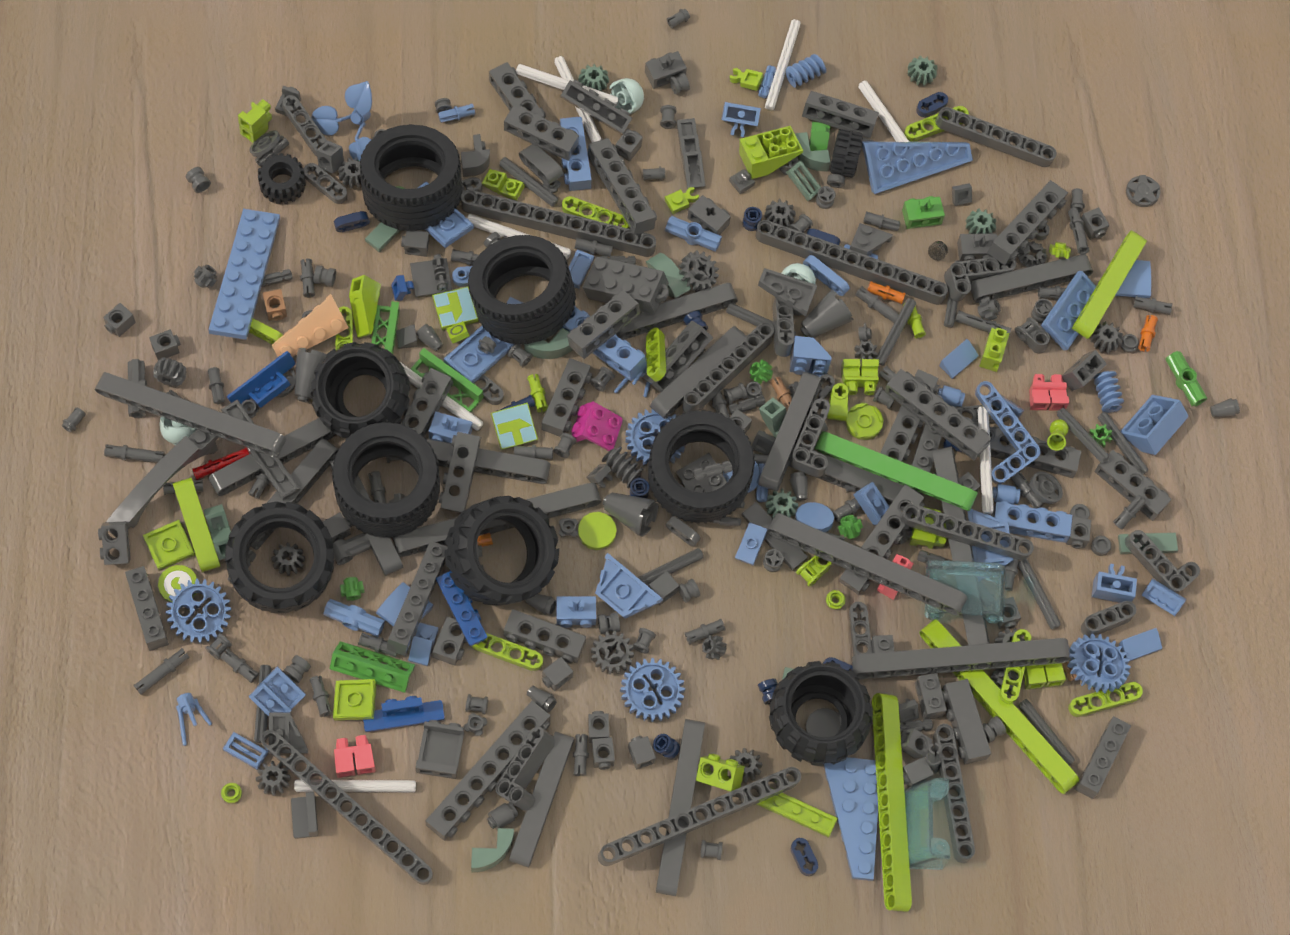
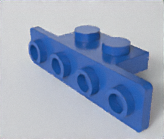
M288 351L284 352L227 396L230 403L238 400L242 404L245 400L252 399L261 408L288 388L291 384L283 374L296 365L291 354Z
M450 571L437 577L436 581L469 646H473L487 639V635L480 623L481 617L477 609L474 610L471 605V598L463 593L464 590L455 585L449 574L452 573Z
M409 696L405 700L400 701L389 699L385 703H381L382 709L374 711V719H364L363 722L365 732L423 724L425 721L429 722V720L442 721L445 719L443 703L441 700L422 703V698H417V696Z

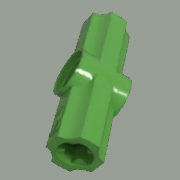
M1181 351L1173 352L1167 356L1165 360L1176 378V385L1179 389L1183 390L1191 406H1198L1205 402L1207 397L1196 379V371L1189 367Z

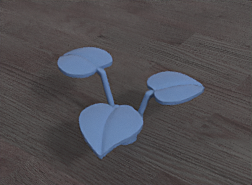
M368 81L352 85L345 91L347 105L354 108L350 115L337 118L338 114L335 108L321 106L311 116L321 133L325 135H334L339 129L338 122L351 119L354 124L360 125L355 136L356 142L349 145L351 157L353 160L357 157L358 162L366 145L371 141L368 137H361L359 139V135L366 125L365 121L371 116L372 93Z

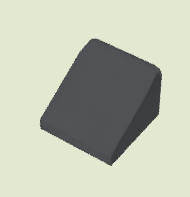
M410 325L396 331L399 349L417 347L415 325Z

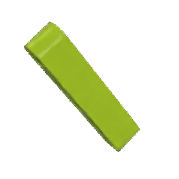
M192 478L172 483L201 572L221 567Z

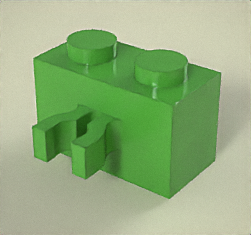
M940 197L912 198L905 201L902 208L906 229L941 225L945 217Z

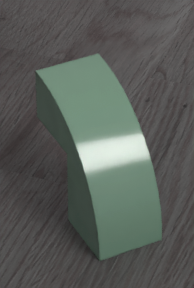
M807 132L795 133L803 149V153L797 156L798 161L801 160L809 169L828 171L830 166L829 151H810Z
M660 252L646 261L648 268L664 271L669 282L667 286L669 290L668 296L677 298L691 289L690 286H686V280H681L684 275L679 274V268L665 254Z
M564 328L557 333L550 343L542 340L531 344H524V350L527 353L542 359L559 358L570 353L573 349L569 346L567 338L569 332Z
M771 398L759 408V411L766 426L776 438L787 412L786 407L776 399Z
M221 504L204 509L219 560L225 558L226 544L231 532L223 505Z
M498 828L497 848H472L471 873L491 869L506 857L513 843L514 829Z

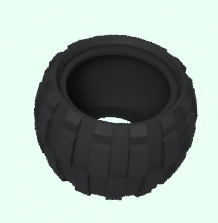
M352 342L344 344L343 348L338 350L333 349L326 354L327 358L322 364L319 363L314 371V381L311 382L310 395L313 399L312 406L322 423L334 434L342 438H349L352 433L354 434L357 430L370 424L382 422L399 424L401 422L404 411L408 409L410 401L409 391L411 388L404 367L390 351L373 343L364 342V344H357ZM358 376H374L383 383L386 389L382 403L376 410L365 416L357 417L347 410L343 399L347 384Z
M821 661L808 662L806 666H798L788 672L786 677L779 681L774 690L769 715L771 729L774 731L780 746L791 752V757L800 762L805 760L811 762V765L824 766L825 763L836 764L844 761L848 756L855 754L860 749L870 732L873 721L870 695L866 686L860 684L859 677L851 670L846 671L841 668V664L834 662L823 664ZM811 699L827 700L839 711L841 717L840 730L832 737H817L807 733L796 722V714L799 707Z

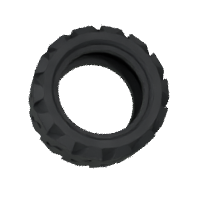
M497 496L472 505L455 519L454 526L450 527L445 542L448 547L445 550L446 566L452 571L449 574L455 585L464 590L463 593L474 601L483 602L485 605H508L534 597L542 591V588L549 584L555 574L553 569L557 566L559 560V548L556 549L558 537L554 526L549 525V517L539 507L535 508L532 502L520 497ZM491 520H501L511 524L522 535L526 545L527 558L521 574L511 583L500 582L489 576L478 560L477 540L483 527Z
M275 501L265 503L261 507H255L244 514L230 532L225 550L228 575L238 594L248 601L250 605L262 611H271V613L298 611L309 606L315 599L317 600L325 591L334 569L333 541L322 520L311 510H306L303 506L291 502L282 503ZM274 528L292 529L303 535L310 543L314 553L313 565L307 576L299 583L287 588H272L260 583L250 573L247 566L249 548L253 541L267 530Z

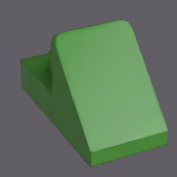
M812 122L809 142L810 151L827 150L830 125Z

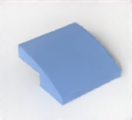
M1136 260L1115 296L1150 298V261Z
M402 582L376 612L377 615L393 627L410 587ZM428 602L422 618L432 610L433 604L431 602Z
M277 666L254 689L249 698L269 716V712H291L292 708L306 696V693Z

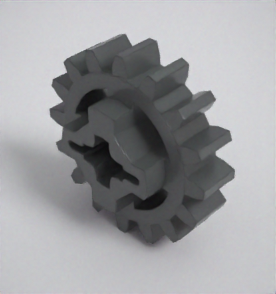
M696 250L694 253L689 252L681 260L682 263L679 267L682 270L679 274L684 275L681 280L687 281V287L692 285L693 290L699 288L702 291L710 288L717 282L715 279L719 275L715 272L719 268L714 267L716 261L710 260L711 255L706 257L704 251L699 254L698 250Z
M607 631L605 637L598 636L599 642L594 640L593 645L595 647L591 648V653L594 655H592L591 659L596 661L595 667L602 666L601 672L608 669L610 675L612 670L619 674L620 668L625 671L627 669L626 664L631 665L632 660L630 658L634 657V652H631L633 645H628L630 639L624 640L623 633L616 636V631L613 632V635H609ZM621 645L624 647L626 654L621 650ZM616 648V653H613L609 657V652H612ZM599 651L604 655V660L600 657Z

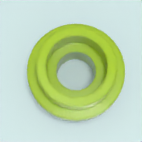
M833 590L827 594L826 604L829 608L838 610L844 606L845 596L842 592ZM837 598L839 602L834 603L832 599Z
M228 783L222 788L221 796L225 802L235 803L241 798L242 790L238 784ZM229 791H235L234 796H228Z

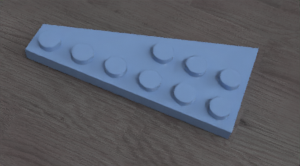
M862 141L871 190L874 194L973 161L970 144L967 142Z
M847 757L846 760L836 764L825 763V776L829 784L836 818H838L837 822L841 830V837L844 842L852 879L873 881L878 819L875 760Z

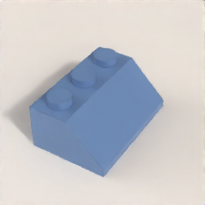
M1151 395L1124 426L1121 433L1128 442L1141 452L1156 455L1189 416L1180 400Z

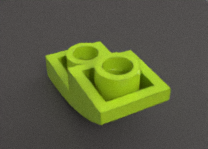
M489 169L482 182V185L516 201L525 187L523 182L507 178L506 173Z

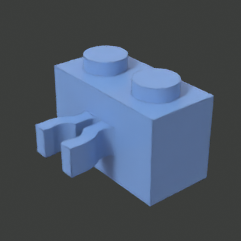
M724 102L721 120L734 122L730 135H734V131L737 129L738 123H740V136L744 137L745 124L758 126L761 108Z
M435 411L428 431L429 439L451 443L453 435H457V432L471 434L472 421Z
M1114 564L1109 565L1108 573H1097L1093 580V598L1120 603L1133 601L1136 595L1137 579L1122 576L1125 566L1119 568L1117 575H1115L1113 569Z
M557 596L556 625H560L563 628H569L572 625L588 628L596 625V596Z

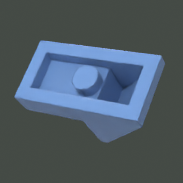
M419 623L416 635L412 639L409 662L428 666L439 627Z

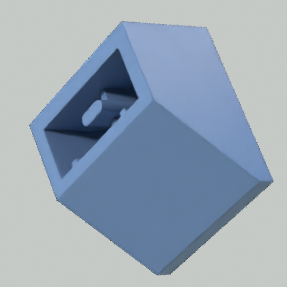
M795 336L789 372L797 375H802L803 372L817 376L827 374L831 363V356L814 338Z

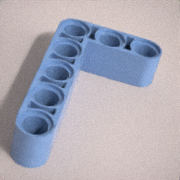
M983 381L976 387L975 395L1017 451L992 470V482L1002 484L1037 459L1040 455V448L996 388L990 382ZM980 387H987L989 395H982ZM992 402H998L1001 409L999 411L993 410L991 407ZM1004 417H1009L1012 420L1011 426L1004 425ZM1016 432L1023 435L1024 439L1022 442L1015 440L1014 434ZM1026 448H1032L1035 451V456H1027ZM1011 459H1017L1019 461V468H1013L1011 466ZM996 470L1003 471V479L999 480L995 477Z

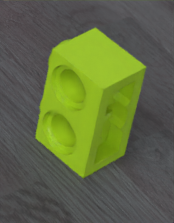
M709 753L708 756L700 757L696 781L730 792L741 788L745 766L739 765L738 761L733 759H720L721 756ZM711 765H712L713 768H714L713 773H712L711 770H710V766H711ZM728 770L731 772V779L728 777Z

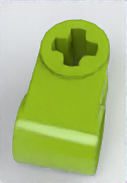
M837 383L833 386L829 397L830 409L827 419L847 420L849 389L845 384Z
M814 556L800 566L796 574L801 575L807 582V586L811 587L829 571L832 562L827 561L828 564L821 565L818 560L822 558Z

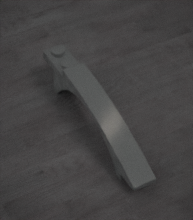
M198 429L189 437L185 436L135 486L106 522L127 521L128 529L130 527L134 528L149 502L168 480L189 463L202 456L214 454L218 450L215 441L219 437ZM115 529L108 530L115 538L118 537V532Z

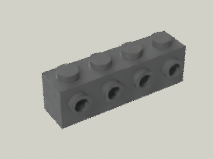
M575 79L574 81L569 80L560 97L622 135L632 120V117L629 116L630 113L622 108L620 110L615 108L614 103L606 98L602 100L595 91L584 89L583 84Z
M968 679L945 684L941 690L947 708L946 716L948 721H951L955 740H957L959 746L958 755L960 759H963L964 764L986 760L991 755V751Z

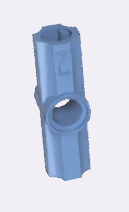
M673 216L669 218L665 228V232L685 239L689 245L698 244L715 252L722 239V236L703 229L699 223H688Z
M333 599L327 602L323 613L324 616L341 622L351 630L358 631L359 629L376 637H379L385 624V620L366 613L364 609L358 606H348Z

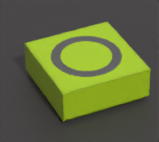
M464 321L446 328L452 344L470 336Z

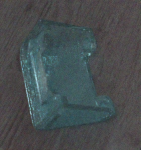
M936 560L926 562L925 576L957 589L968 597L960 614L983 615V618L989 623L1004 622L1007 575L1002 564ZM925 603V618L940 620V618L944 617L946 612Z
M935 778L909 787L904 791L909 866L911 869L942 870L950 860L948 842L941 838H933V803L941 800L948 793L949 778Z

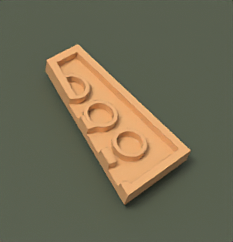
M330 294L305 318L303 317L295 327L288 330L274 342L272 347L278 357L286 351L294 357L297 355L298 348H306L307 350L349 327Z

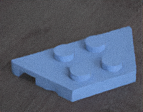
M973 509L967 511L970 522L1010 534L1008 521ZM986 534L981 535V538H982L983 541H985V542H989V541H990V538H989L988 535H986ZM1000 541L1001 546L1005 548L1009 547L1007 541ZM972 546L978 583L1013 561L1011 557Z
M606 554L605 566L601 570L600 582L597 585L595 594L626 619L663 601L657 593L610 554Z

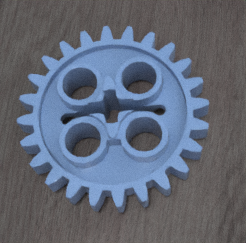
M645 409L644 415L638 413V419L632 418L633 424L628 423L629 430H626L625 434L628 437H626L625 443H629L627 450H632L631 456L637 455V462L641 459L643 460V465L649 462L651 449L647 450L643 446L650 445L652 447L654 436H657V433L660 432V427L665 426L672 418L675 419L676 414L664 419L653 409L651 413ZM648 428L650 429V431L644 432L641 429ZM682 446L672 455L670 459L672 463H675V457L680 459V452H684L685 447Z
M196 579L195 584L188 580L187 587L181 583L180 591L174 589L176 596H169V599L173 602L166 604L167 607L171 608V610L166 611V615H171L167 619V623H174L170 629L177 628L176 636L182 633L184 634L183 640L190 637L191 643H193L195 638L198 639L199 644H201L202 638L209 642L210 635L216 639V631L223 633L221 626H228L224 619H230L231 617L226 614V612L231 611V607L225 606L230 603V600L223 599L226 596V592L220 594L221 587L219 586L214 589V582L208 586L206 579H204L202 584H199L198 579ZM195 593H201L204 598L196 602L192 599V596ZM208 598H211V601L203 607V614L198 613L189 624H186V621L194 615V608L199 609ZM210 606H216L218 613L211 615L207 612V609ZM186 607L190 610V613L187 616H181L178 611ZM201 620L205 626L203 629H196L193 625L194 622Z
M1091 634L1090 637L1084 635L1082 639L1079 637L1076 642H1073L1069 649L1070 661L1067 667L1073 668L1070 674L1077 675L1075 681L1082 680L1081 686L1087 684L1088 690L1095 687L1097 693L1100 689L1106 693L1108 689L1113 692L1115 688L1119 689L1125 683L1130 674L1128 671L1131 666L1127 665L1130 659L1124 658L1127 653L1120 651L1122 646H1115L1116 641L1110 643L1108 636L1104 640L1101 634L1097 638H1095L1094 634Z
M651 658L650 663L643 659V665L636 662V669L630 666V673L625 672L624 677L626 679L621 681V684L625 687L620 688V692L625 693L621 696V700H627L624 707L631 706L629 713L631 714L636 711V718L643 715V721L650 717L652 722H654L655 717H658L661 722L663 715L670 718L669 712L675 714V707L680 708V701L684 700V696L680 693L685 692V688L680 687L684 684V680H678L681 673L674 674L676 667L674 666L669 669V662L662 665V659L655 663L654 658ZM659 674L661 679L654 680L651 678V675ZM644 675L648 678V682L643 678ZM636 683L643 684L644 688L638 690L634 687V685ZM650 686L652 689H656V696L653 691H649ZM668 690L671 696L664 697L661 692ZM657 698L663 703L662 705L658 703ZM652 700L654 705L646 706L644 701Z

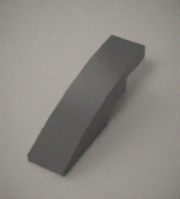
M695 118L677 120L679 145L687 189L690 187H705L702 155Z

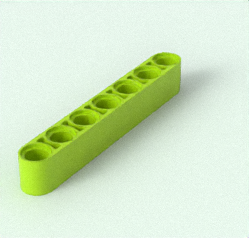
M1133 230L1127 234L1075 321L1072 330L1086 339L1093 334L1146 244L1147 240Z

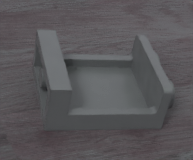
M437 720L424 722L421 747L416 762V773L456 779L464 739V728L460 724L449 723V725H445Z

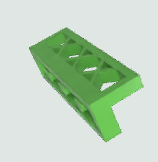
M392 301L391 307L377 305L371 342L377 345L382 344L385 347L384 349H387L392 354L400 312L399 302ZM381 311L390 312L389 319L385 322L380 317ZM385 327L387 335L381 339L377 332Z
M425 348L419 352V360L412 366L411 370L423 378L425 373H420L417 370L423 363L429 367V370L433 368L451 377L454 382L452 387L458 388L459 394L451 395L448 393L447 396L471 413L482 401L483 390ZM470 397L474 402L468 408L462 403V398Z
M340 641L333 651L329 669L363 680L375 679L378 685L405 693L415 664Z

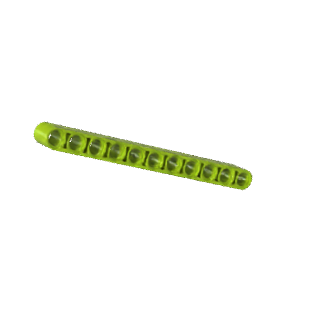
M936 619L919 631L921 638L930 648L961 646ZM983 670L952 672L959 681L968 679L972 694L992 717L997 716L1000 718L1006 728V733L1060 793H1067L1080 781L1077 774L1013 703L1006 704L1000 699V688Z
M876 693L872 698L884 904L887 910L907 912L912 905L899 704L898 698L895 695Z

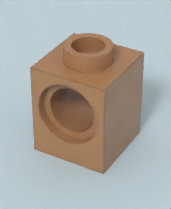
M282 290L264 292L263 297L268 320L278 321L287 317ZM273 305H279L277 308H271Z

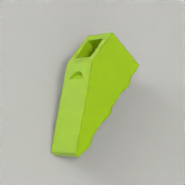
M366 275L352 279L349 293L358 338L372 334L380 296L381 284Z

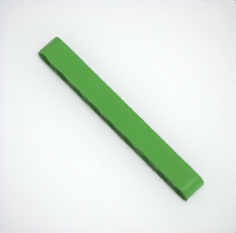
M825 431L821 432L814 448L823 454L898 484H906L916 491L967 511L971 510L978 494L970 488Z

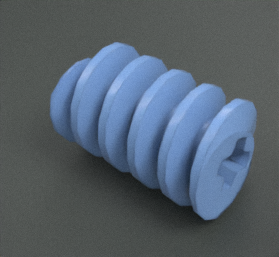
M812 54L810 57H806L804 60L786 68V77L791 86L795 88L796 83L801 86L803 84L802 80L807 83L809 81L808 77L813 80L815 78L814 74L819 77L821 75L820 71L823 74L827 71L823 60L818 55Z
M1106 371L1094 376V384L1096 385V391L1099 392L1098 398L1100 399L1102 412H1116L1122 408L1120 404L1124 403V399L1119 398L1122 396V392H1116L1120 389V385H1114L1118 383V378H1113L1117 375L1115 371Z

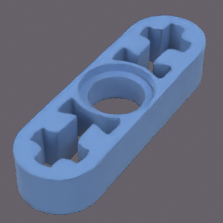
M809 255L803 261V264L813 271L817 279L831 290H834L839 296H844L850 289L844 279L815 256Z

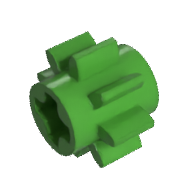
M762 359L760 363H753L750 367V378L760 385L762 381L768 382L773 375L772 366Z
M1096 424L1095 430L1090 429L1089 431L1103 448H1105L1106 442L1111 443L1112 438L1109 437L1112 434V430H1107L1106 424L1104 426Z
M854 515L843 517L840 522L841 525L838 526L840 534L848 539L858 537L861 532L860 529L863 528L861 519L854 517Z
M357 577L346 578L343 580L344 584L340 585L342 597L346 596L348 601L358 600L361 598V593H365L363 581L358 582Z

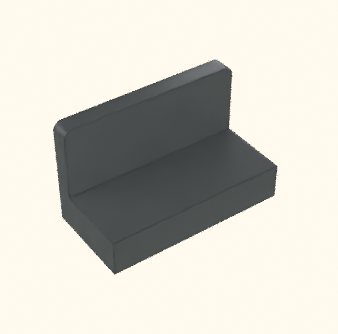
M314 791L306 792V797L292 798L293 837L298 839L318 836L316 796Z

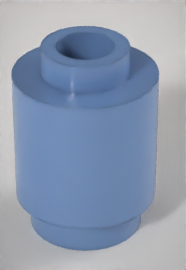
M944 385L937 392L949 406H954L955 408L962 407L965 393H962L961 390Z
M997 484L996 487L992 488L995 503L1007 501L1012 505L1018 504L1020 489L1003 484Z

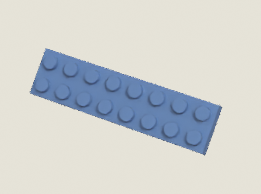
M243 209L209 326V334L247 340L279 225L280 214Z

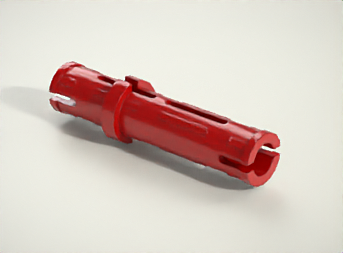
M244 448L214 461L209 460L208 463L199 467L192 468L195 479L198 480L213 474L249 455L248 449Z

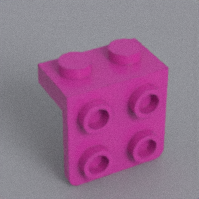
M594 401L582 405L578 409V417L571 430L572 436L576 438L577 442L587 439L607 451L614 449L623 422L622 417Z

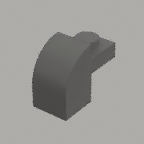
M480 134L473 135L474 151L461 152L463 177L480 175L489 167L490 149L486 150L485 141H481Z

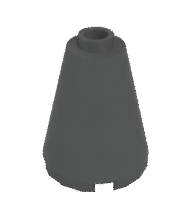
M834 290L829 291L802 321L800 330L805 337L814 338L854 320L844 301L836 299L835 296L838 294Z
M298 348L295 396L298 397L297 400L308 403L309 400H313L310 392L311 382L315 378L314 371L319 363L322 364L327 356L325 353L311 350L308 353L305 352L306 348Z
M613 492L606 495L603 500L604 509L641 537L651 530L649 524L651 521L655 522L659 509V504L653 499Z

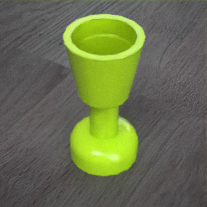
M1055 420L1050 425L1051 435L1047 439V444L1052 450H1062L1066 445L1065 436L1069 431V426L1064 420Z

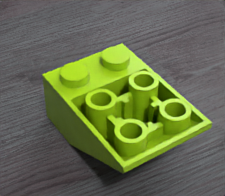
M791 125L739 139V155L748 173L751 175V179L769 175L803 153V149Z

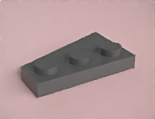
M764 268L758 283L759 287L804 316L808 313L817 289L815 284Z

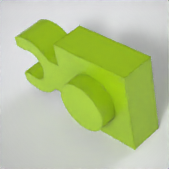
M733 68V74L737 76L730 75L729 77L730 82H740V87L757 91L763 79V73L750 69L741 72L740 69Z
M694 187L688 188L686 193H683L680 189L665 196L664 200L672 214L688 208L689 202L694 203L699 199V195H690L694 193Z
M1055 242V245L1050 244L1049 252L1051 255H1055L1057 258L1065 257L1069 259L1071 249L1066 246V243Z

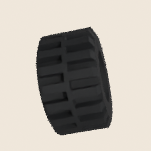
M845 129L838 131L830 166L831 174L853 178L861 151L862 133Z
M279 153V156L273 154L272 158L267 157L265 163L262 162L260 168H258L260 190L265 198H269L270 202L276 201V204H281V202L288 204V201L294 202L296 197L300 198L301 192L304 193L306 186L304 168L296 157L292 158L290 154L284 156L283 153ZM278 175H288L291 177L284 183L273 181Z

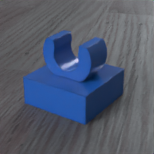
M397 275L391 284L395 301H402L405 295L411 294V289H414L413 281L405 282L404 275Z

